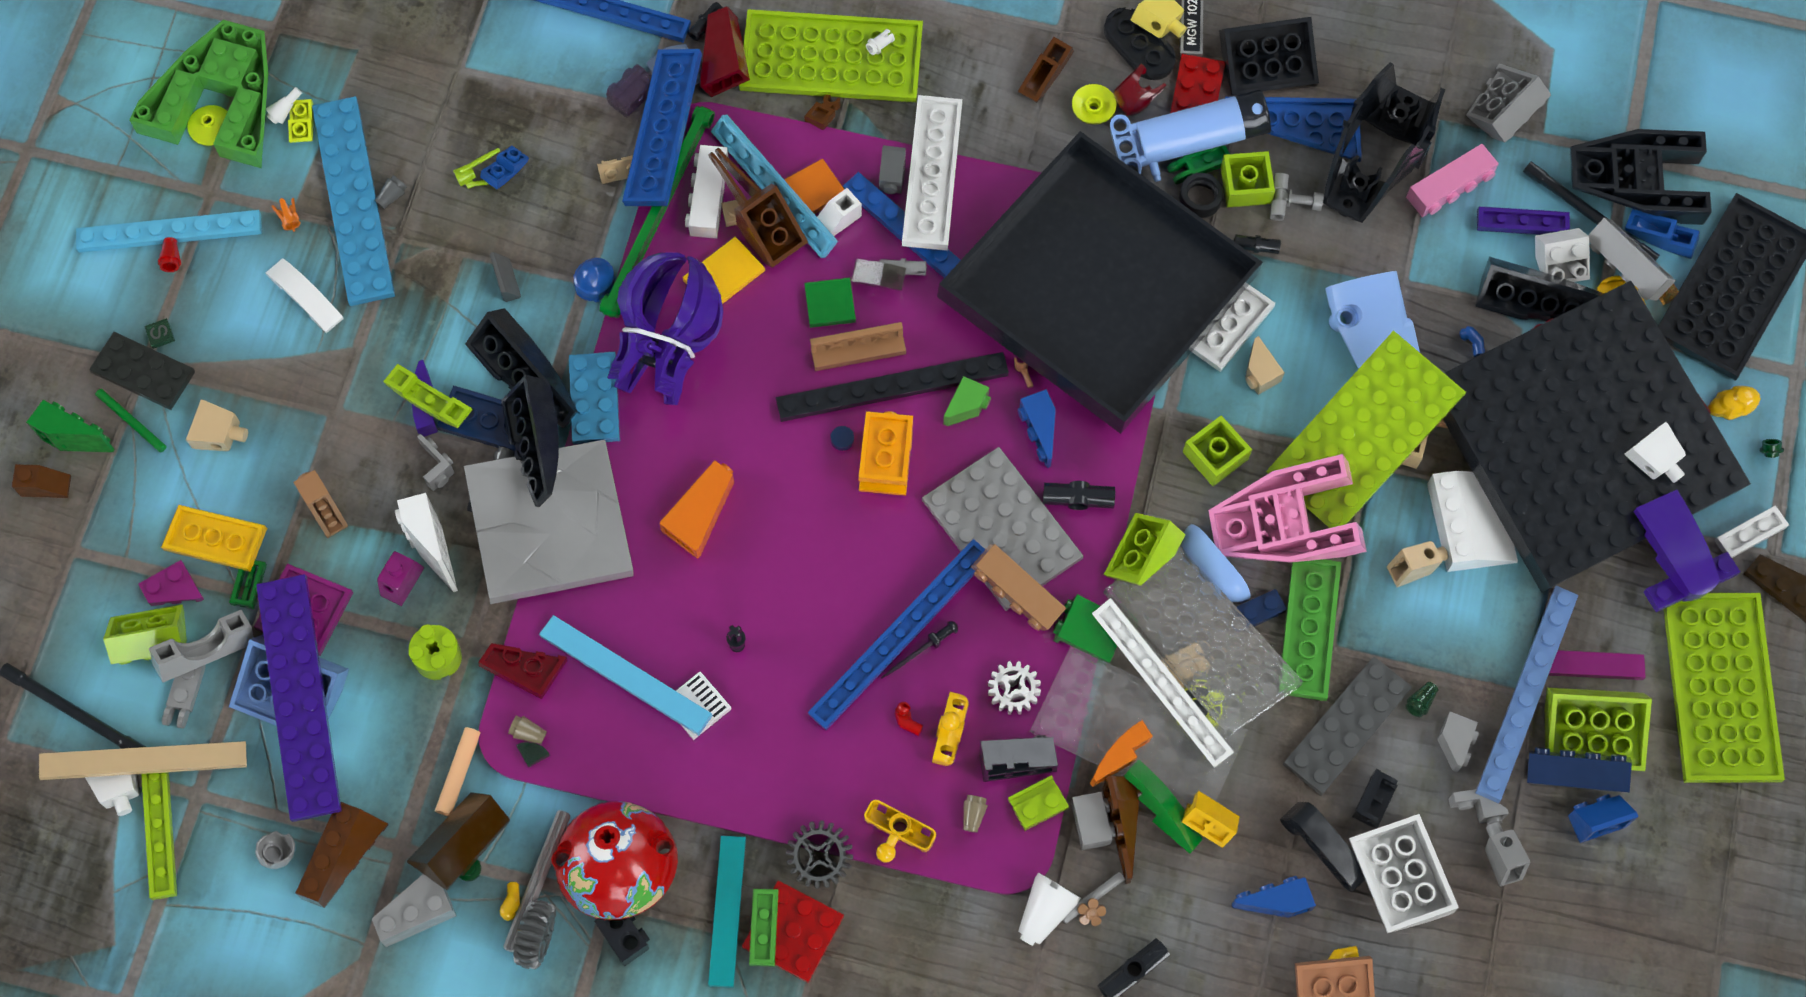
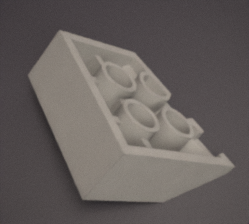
M1498 64L1496 67L1497 74L1494 78H1489L1486 83L1488 88L1485 93L1478 95L1466 116L1491 138L1505 143L1513 137L1514 133L1529 120L1538 108L1544 105L1545 101L1551 96V93L1539 76Z

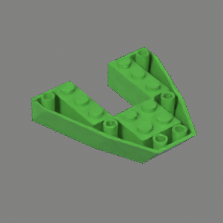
M227 20L219 22L190 46L138 101L129 120L136 133L178 145L203 90L207 89L234 97L213 143L219 156L262 168L268 85L265 32Z

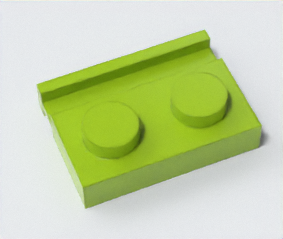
M1052 775L1008 797V801L1012 805L1025 831L1069 808Z

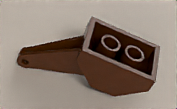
M720 148L715 149L716 155L713 152L708 154L711 162L717 168L740 205L735 208L738 228L746 242L767 266L773 268L808 243L777 185L771 183L760 190ZM731 175L751 196L750 199H746V197L744 196L740 188L737 186Z

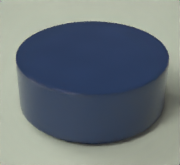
M846 426L836 427L831 433L832 446L840 451L848 450L852 447L854 443L853 431Z

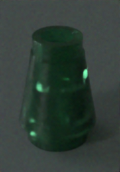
M1426 682L1425 685L1407 699V711L1419 718L1426 715L1439 691L1438 687L1432 682Z

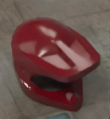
M1142 63L1113 91L1119 107L1126 116H1133L1144 111L1151 101L1167 86L1163 83L1154 89L1150 85L1142 88L1139 85V79L1147 71Z

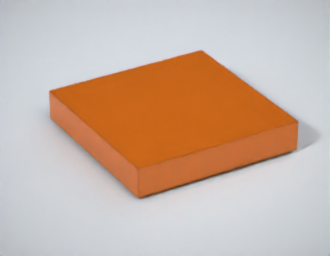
M823 158L784 179L814 214L823 210L829 200L844 190Z

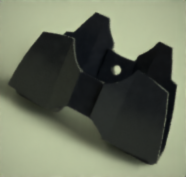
M1389 62L1375 76L1365 91L1354 101L1349 120H1343L1340 141L1328 174L1323 203L1329 208L1338 211L1340 215L1363 223L1394 186L1409 175L1414 168L1419 169L1432 144L1431 140L1435 135L1437 118L1445 89L1440 87L1434 97L1428 101L1396 84L1394 64ZM1363 120L1388 136L1412 144L1402 155L1386 182L1380 181L1382 167H1379L1376 174L1365 176L1357 166L1358 155L1348 163L1342 158L1350 140ZM1348 201L1351 202L1350 208L1344 207Z

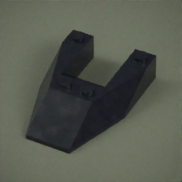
M1635 129L1571 146L1572 189L1654 216L1674 219L1680 224L1704 225L1712 213L1710 192L1664 190L1663 163L1699 164L1707 152L1706 134L1703 131Z

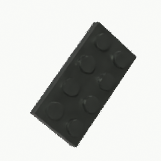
M116 332L112 333L89 369L92 374L169 410H172L195 374V370L192 367Z

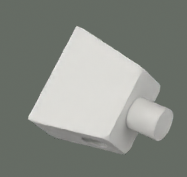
M1667 422L1660 425L1625 453L1626 457L1652 479H1656L1665 472L1670 480L1675 483L1685 475L1676 464L1686 456L1685 451Z
M137 774L85 777L98 801L106 809L114 806L118 816L129 814L132 811L129 800L140 795Z

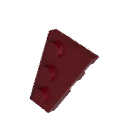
M491 643L478 664L479 667L542 699L566 664L567 657L558 655V657L545 655L544 652L538 651L536 653L522 651L520 648Z

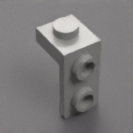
M419 434L417 438L420 445L438 462L433 469L423 476L427 486L434 491L437 488L443 487L454 474L451 466L453 461L446 453L441 455L436 450L438 446L430 437L425 439Z

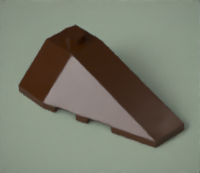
M1107 776L1103 786V793L1109 803L1110 813L1108 814L1110 822H1113L1115 828L1114 839L1125 878L1124 881L1125 884H1129L1133 877L1139 808L1138 798L1141 795V791L1123 776Z

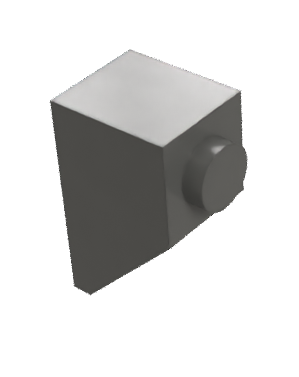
M883 145L879 176L880 191H884L887 194H902L906 148Z

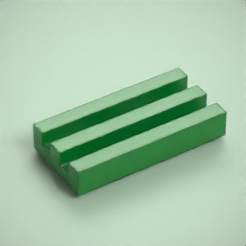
M254 561L251 572L248 573L241 599H238L246 571L238 570L229 601L231 605L255 609L258 598L256 584H260L263 581L267 566L266 562ZM258 566V570H257V574H256L255 581H254V584H253V588H252V591H251V595H250L249 601H247L248 596H249V592H250V589H251V585H252V582H253V578H254V575H255L256 567Z

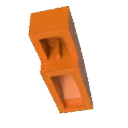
M1143 720L1129 728L1107 751L1090 782L1092 787L1106 780L1107 776H1113L1136 761L1137 755L1134 751L1148 744L1153 737Z

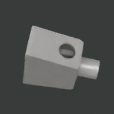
M1499 822L1488 825L1486 830L1489 839L1485 852L1499 887L1523 880L1531 862L1515 831L1512 829L1503 831Z

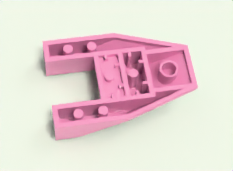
M1343 454L1272 471L1208 511L1214 544L1225 557L1279 562L1340 558L1367 552L1363 531L1357 522L1310 532L1304 496L1353 484L1348 460Z

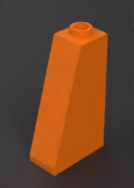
M715 460L659 523L664 534L697 559L704 550L734 484L732 469L724 463L720 465Z

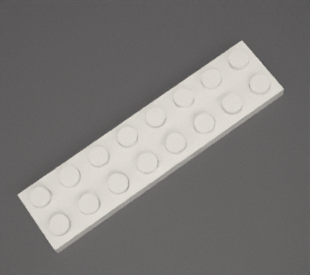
M918 95L902 246L948 251L962 99Z

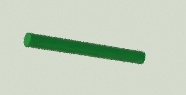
M103 389L96 391L95 396L161 453L167 448L160 439Z

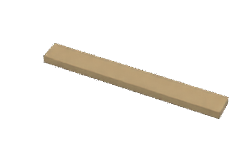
M246 741L39 754L40 780L247 767Z

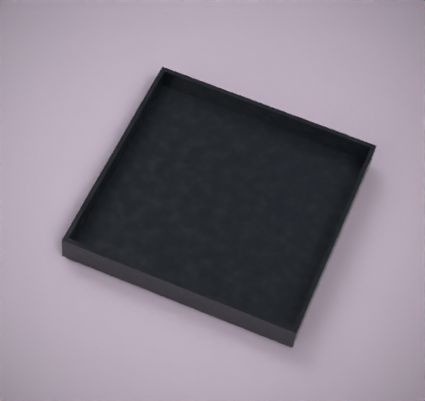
M1080 131L939 283L937 297L1121 434L1256 278L1263 262Z
M1632 281L1444 373L1466 391V394L1443 420L1541 593L1645 540L1644 535L1647 531L1634 513L1637 507L1678 490L1690 512L1694 515L1751 484ZM1665 422L1670 426L1686 454L1685 457L1676 463L1685 475L1675 483L1670 480L1665 472L1656 479L1650 478L1625 455L1628 450Z

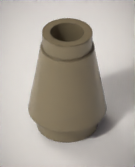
M517 715L508 732L515 739L540 745L547 733L546 730H543V728L525 716L519 717Z
M967 795V799L964 800L963 830L978 833V828L988 807L986 805V798Z

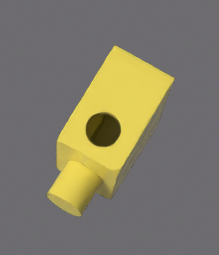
M1143 0L1138 4L1131 18L1132 22L1158 38L1164 37L1170 31L1180 38L1187 30V27L1180 22L1184 9L1175 0Z

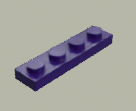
M1481 206L1477 209V231L1541 235L1570 230V212Z

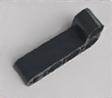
M1297 802L1280 818L1282 825L1291 834L1300 835L1348 891L1353 892L1365 881L1355 853L1313 804Z

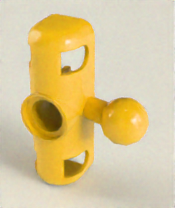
M954 692L949 693L945 712L940 718L936 737L938 739L932 763L949 766L955 760L969 701L964 695ZM953 705L964 706V708L961 710L953 707ZM941 751L952 752V755L950 757L942 754Z
M872 800L865 811L864 819L868 824H873L878 829L889 834L886 843L880 844L876 850V856L881 862L887 863L895 858L896 850L894 847L897 841L900 840L920 849L922 852H927L931 849L936 838V832L933 828L879 800ZM879 804L887 808L886 814L877 810ZM897 822H903L907 828L903 832H898L893 826ZM923 827L931 831L930 837L921 833Z

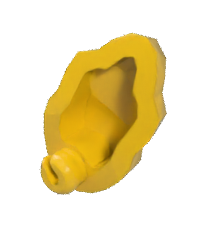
M1734 386L1729 390L1718 392L1708 405V409L1711 412L1710 415L1732 420L1740 416H1746L1754 411L1759 405L1761 398L1759 392L1750 386Z

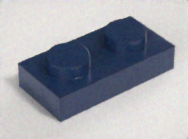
M1276 589L1233 608V613L1243 631L1287 611Z

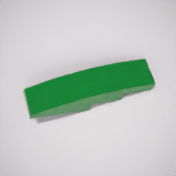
M1138 760L1123 777L1142 792L1138 800L1157 815L1152 822L1191 854L1203 840L1201 835L1182 823L1185 809L1165 784L1141 760Z

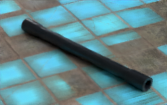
M1532 161L1523 170L1526 175L1545 186L1598 225L1603 218H1607L1549 176L1546 171ZM1627 233L1655 261L1660 255Z
M6 663L0 669V676L16 686H21L115 743L121 749L146 747L31 679L11 664Z

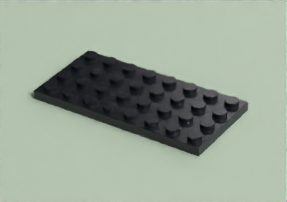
M1736 193L1658 325L1668 344L1736 381L1806 260V229Z

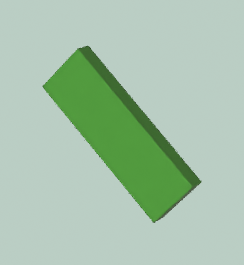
M753 889L749 966L775 967L778 889Z

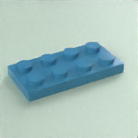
M615 352L569 355L570 397L578 411L571 420L573 445L605 440L606 442L620 441L618 388L614 387L615 379L607 378L612 366L611 364L616 357Z

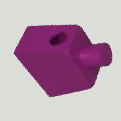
M394 551L377 578L380 596L402 607L423 572L424 567L413 559Z

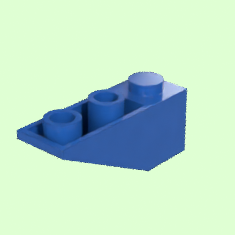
M1047 389L1020 399V407L1017 410L1021 421H1026L1029 439L1031 442L1035 441L1038 447L1036 452L1041 462L1044 461L1046 467L1049 468L1052 461L1056 409Z
M1293 876L1283 880L1284 884L1274 886V883L1260 887L1259 892L1253 894L1250 891L1242 892L1236 895L1237 899H1234L1231 905L1235 909L1290 918L1312 911L1316 904L1306 878L1298 879L1297 876Z

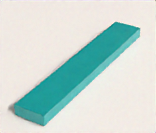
M721 836L709 987L734 988L746 837Z

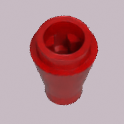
M167 237L163 240V246L158 258V265L162 271L175 272L181 265L177 240L173 237Z

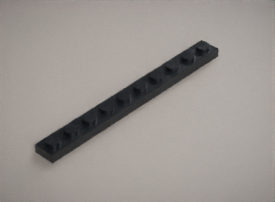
M1004 352L779 396L776 397L780 421L783 422L957 387L960 385L963 377L976 382L1007 377L1009 371Z

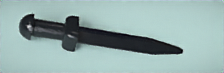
M948 621V625L937 633H930L928 635L929 641L896 664L881 679L905 665L931 645L938 648L942 640L952 633L956 634L958 632L957 623Z

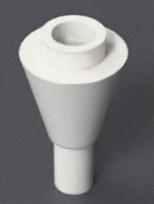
M295 87L286 97L267 107L266 111L268 113L266 116L275 124L278 122L283 124L293 103L302 92Z

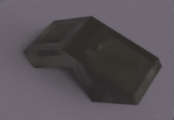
M856 259L851 282L901 291L906 268L884 262Z

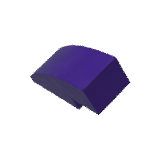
M418 361L415 371L417 378L433 387L424 361ZM412 404L413 418L418 434L425 437L437 433L438 429L434 418Z

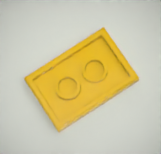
M736 237L732 238L702 262L715 281L721 294L722 304L765 271V267ZM688 273L682 277L683 281L686 284L688 279Z

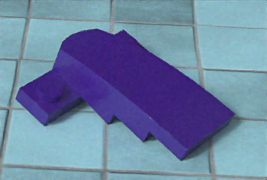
M1678 490L1641 505L1634 510L1635 515L1647 531L1644 535L1657 553L1656 561L1669 577L1646 588L1643 592L1655 612L1661 611L1680 601L1700 599L1718 584L1737 576L1741 572L1728 552L1712 558L1707 543Z

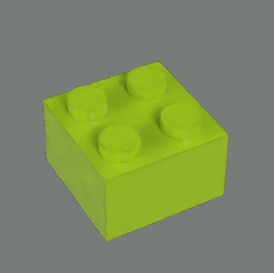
M1269 151L1226 154L1223 156L1221 174L1227 208L1272 203L1275 187Z
M1221 415L1187 440L1182 453L1214 487L1249 460L1252 448Z

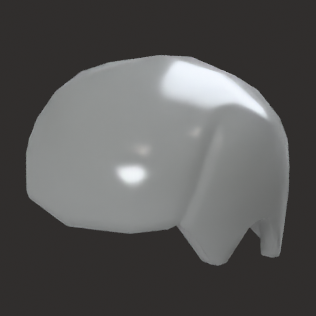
M274 831L262 836L257 842L255 855L260 864L266 868H282L293 859L295 842L289 833L284 835Z

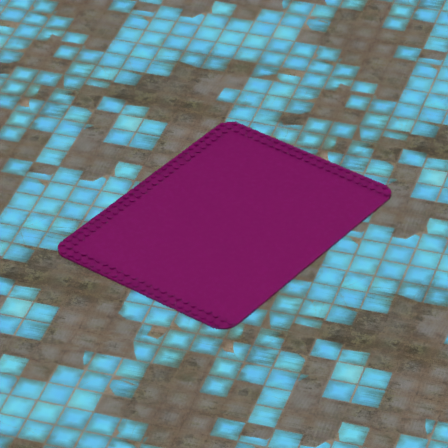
M713 102L693 103L690 106L683 141L692 125L691 118L696 106L711 109V111L715 112V117L711 127L705 129L642 260L657 253L669 252L681 253L686 258L691 256L703 262L732 238L736 237L765 267V271L722 304V326L716 338L706 348L694 353V358H690L694 361V364L685 375L678 405L664 404V394L655 391V368L650 366L647 367L630 394L618 389L620 441L606 442L634 576L518 599L504 645L520 648L522 651L544 652L545 655L566 656L567 662L542 699L496 675L494 676L479 725L481 752L488 764L496 772L512 780L605 802H630L656 814L789 845V840L797 842V839L793 836L795 831L803 835L800 829L802 825H805L809 831V823L811 821H814L816 828H819V822L824 820L825 829L832 822L834 823L833 832H836L839 827L843 829L838 835L840 838L845 835L849 836V839L843 843L844 845L852 844L853 846L852 849L846 850V854L854 855L851 860L995 894L1010 895L1024 892L1032 888L1038 873L1045 876L1051 867L1064 811L1025 831L1012 805L1009 803L1008 797L1052 775L1053 780L1059 787L1065 800H1067L1097 663L1096 658L1062 641L1058 643L1053 641L1056 635L1052 633L1058 620H1063L1064 612L1048 630L1042 631L1040 629L1037 631L1028 624L1027 621L1029 619L1023 613L1019 615L1011 608L1005 611L985 583L974 575L827 730L823 729L812 719L808 712L960 553V550L923 503L922 497L998 447H1000L1042 503L1044 483L1069 484L1072 481H1085L1094 486L1115 487L1114 508L1089 507L1086 510H1073L1064 505L1044 504L1082 553L1083 559L1042 587L1063 606L1068 599L1072 600L1077 594L1100 606L1111 598L1115 579L1106 577L1104 573L1126 531L1155 395L1120 434L1029 365L1027 370L1033 387L1028 388L1024 376L1021 372L1016 371L1014 367L1015 357L1018 363H1024V361L937 297L939 283L944 278L926 263V276L905 274V277H901L900 274H880V259L901 260V258H906V261L924 260L909 247L902 246V241L863 207L862 216L834 236L838 242L826 258H820L807 243L773 268L767 266L751 248L737 225L726 227L722 208L717 239L690 236L689 227H685L686 214L691 212V207H688L689 193L694 191V187H691L692 173H696L697 167H694L695 153H699L700 145L724 147L711 132L722 115H728L783 179L792 176L823 158L842 187L859 172L879 189L883 145L906 148L902 194H887L881 191L903 211L906 210L913 147L911 144L831 127L821 130L811 123ZM728 152V158L760 189V187L753 181V179L746 173V171ZM957 155L948 249L962 260L1042 172ZM731 175V177L733 178L737 186L740 188L746 199H750L751 196ZM726 182L722 203L736 200ZM638 206L618 275L652 206ZM821 211L815 213L816 217L820 214ZM688 260L678 272L665 298L656 323V334L661 335L664 330L669 329L679 312L686 289V283L682 277L689 272ZM850 278L856 322L810 328L804 283ZM621 314L618 318L605 315L594 353L615 352L617 356L620 345L619 333L623 332L622 329L626 327ZM902 322L903 338L906 347L905 355L815 371L810 339ZM999 352H1004L1009 371L1007 377L978 382L989 387L988 396L991 397L987 409H982L977 417L950 426L944 425V415L959 386L783 422L780 421L776 397ZM636 363L634 364V366H633L632 369L630 370V372H629L630 374L633 373ZM1047 389L1056 409L1052 461L1049 468L1046 467L1044 461L1041 462L1036 452L1038 447L1035 441L1031 442L1029 439L1026 421H1021L1017 410L1020 407V399ZM866 411L878 413L891 411L899 415L913 416L912 448L906 496L859 491V469ZM572 425L565 447L573 446ZM838 426L849 427L854 433V443L848 450H837L831 444V433ZM715 460L720 465L724 463L732 469L734 484L704 550L697 559L664 534L659 523ZM554 615L675 691L697 673L701 672L731 706V710L693 740L679 723L544 640L539 634ZM948 621L957 623L958 632L956 634L952 633L942 640L938 648L931 645L905 665L881 679L896 664L929 641L928 635L930 633H937L948 625ZM731 625L734 627L740 626L745 633V648L741 652H733L727 643L726 636ZM1009 661L1012 663V666H1016L1017 662L1020 661L1021 668L1029 665V673L1037 672L1034 680L1041 681L1040 686L1036 687L1041 690L1040 696H1035L1038 699L1036 705L1030 703V711L1022 708L1020 715H1018L1016 710H1013L1011 715H1009L1008 708L999 711L1000 704H992V699L995 696H988V690L992 689L988 686L989 680H994L991 677L992 672L999 673V665L1007 668ZM1026 679L1025 686L1031 691L1030 684ZM1019 682L1014 687H1010V693L1019 688ZM998 685L999 693L1003 697L1004 690ZM954 692L967 697L969 705L955 760L951 765L943 766L932 763L938 739L936 734L940 718L944 715L949 693ZM900 702H907L911 707L912 720L924 725L919 736L898 726L895 708ZM953 705V707L961 710L964 708V706ZM516 715L519 717L525 716L547 731L541 745L515 739L513 735L508 734ZM1039 735L1053 737L1058 763L1057 772L983 782L979 757L981 741L1026 739ZM941 751L942 754L950 757L952 755V752ZM967 795L987 799L986 805L988 807L978 828V833L963 830L964 800L967 799ZM872 800H879L933 828L936 832V838L931 849L927 852H922L920 849L900 840L897 841L894 847L896 850L895 858L887 863L881 862L876 856V850L880 844L886 843L889 834L865 821L864 814ZM879 804L877 810L886 814L887 808ZM897 822L893 828L898 832H903L907 826L903 822ZM923 827L921 833L930 837L931 831ZM814 834L807 837L810 842H814L817 845L823 844L829 838L823 834ZM834 842L829 854L840 857L839 848ZM826 845L823 849H820L817 852L825 853L824 850L828 847V845Z

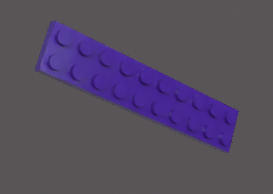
M303 574L256 584L290 821L295 822L341 812L342 808L307 576Z

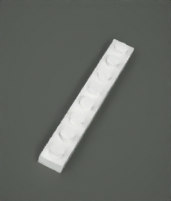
M1110 598L1092 613L1093 616L1214 768L1234 753L1232 748L1116 603Z

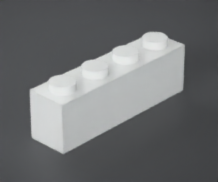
M700 145L699 153H695L694 167H697L696 173H692L691 187H694V191L689 193L688 207H691V212L686 214L685 227H689L690 236L717 239L725 181L711 162L708 154L713 152L716 155L715 149L720 148L728 157L727 147Z

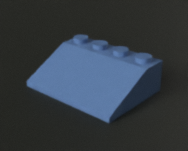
M264 635L249 639L229 707L276 726ZM319 657L329 720L342 693L349 669Z

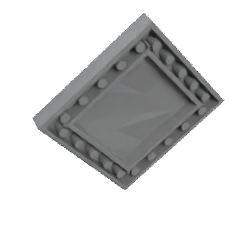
M605 440L559 448L557 475L553 492L540 507H535L527 488L528 478L522 475L520 470L522 463L520 460H516L515 457L464 466L490 604L634 576Z

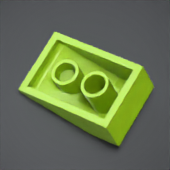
M1135 513L1104 575L1141 586L1175 556L1186 534L1170 520Z

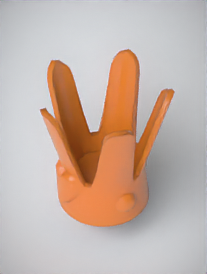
M280 198L279 202L282 211L277 210L274 205L271 207L280 218L283 229L295 232V228L299 227L301 223L296 213L294 198L291 199L292 205L289 208L286 201Z

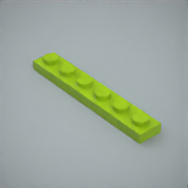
M169 772L141 774L149 898L156 900L177 896Z

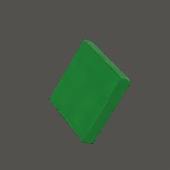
M850 278L804 283L810 328L856 322Z

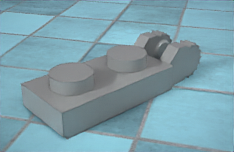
M205 665L174 678L166 703L167 707L164 710L162 725H170L175 709L181 710L177 719V728H185L189 714L193 711L205 672Z

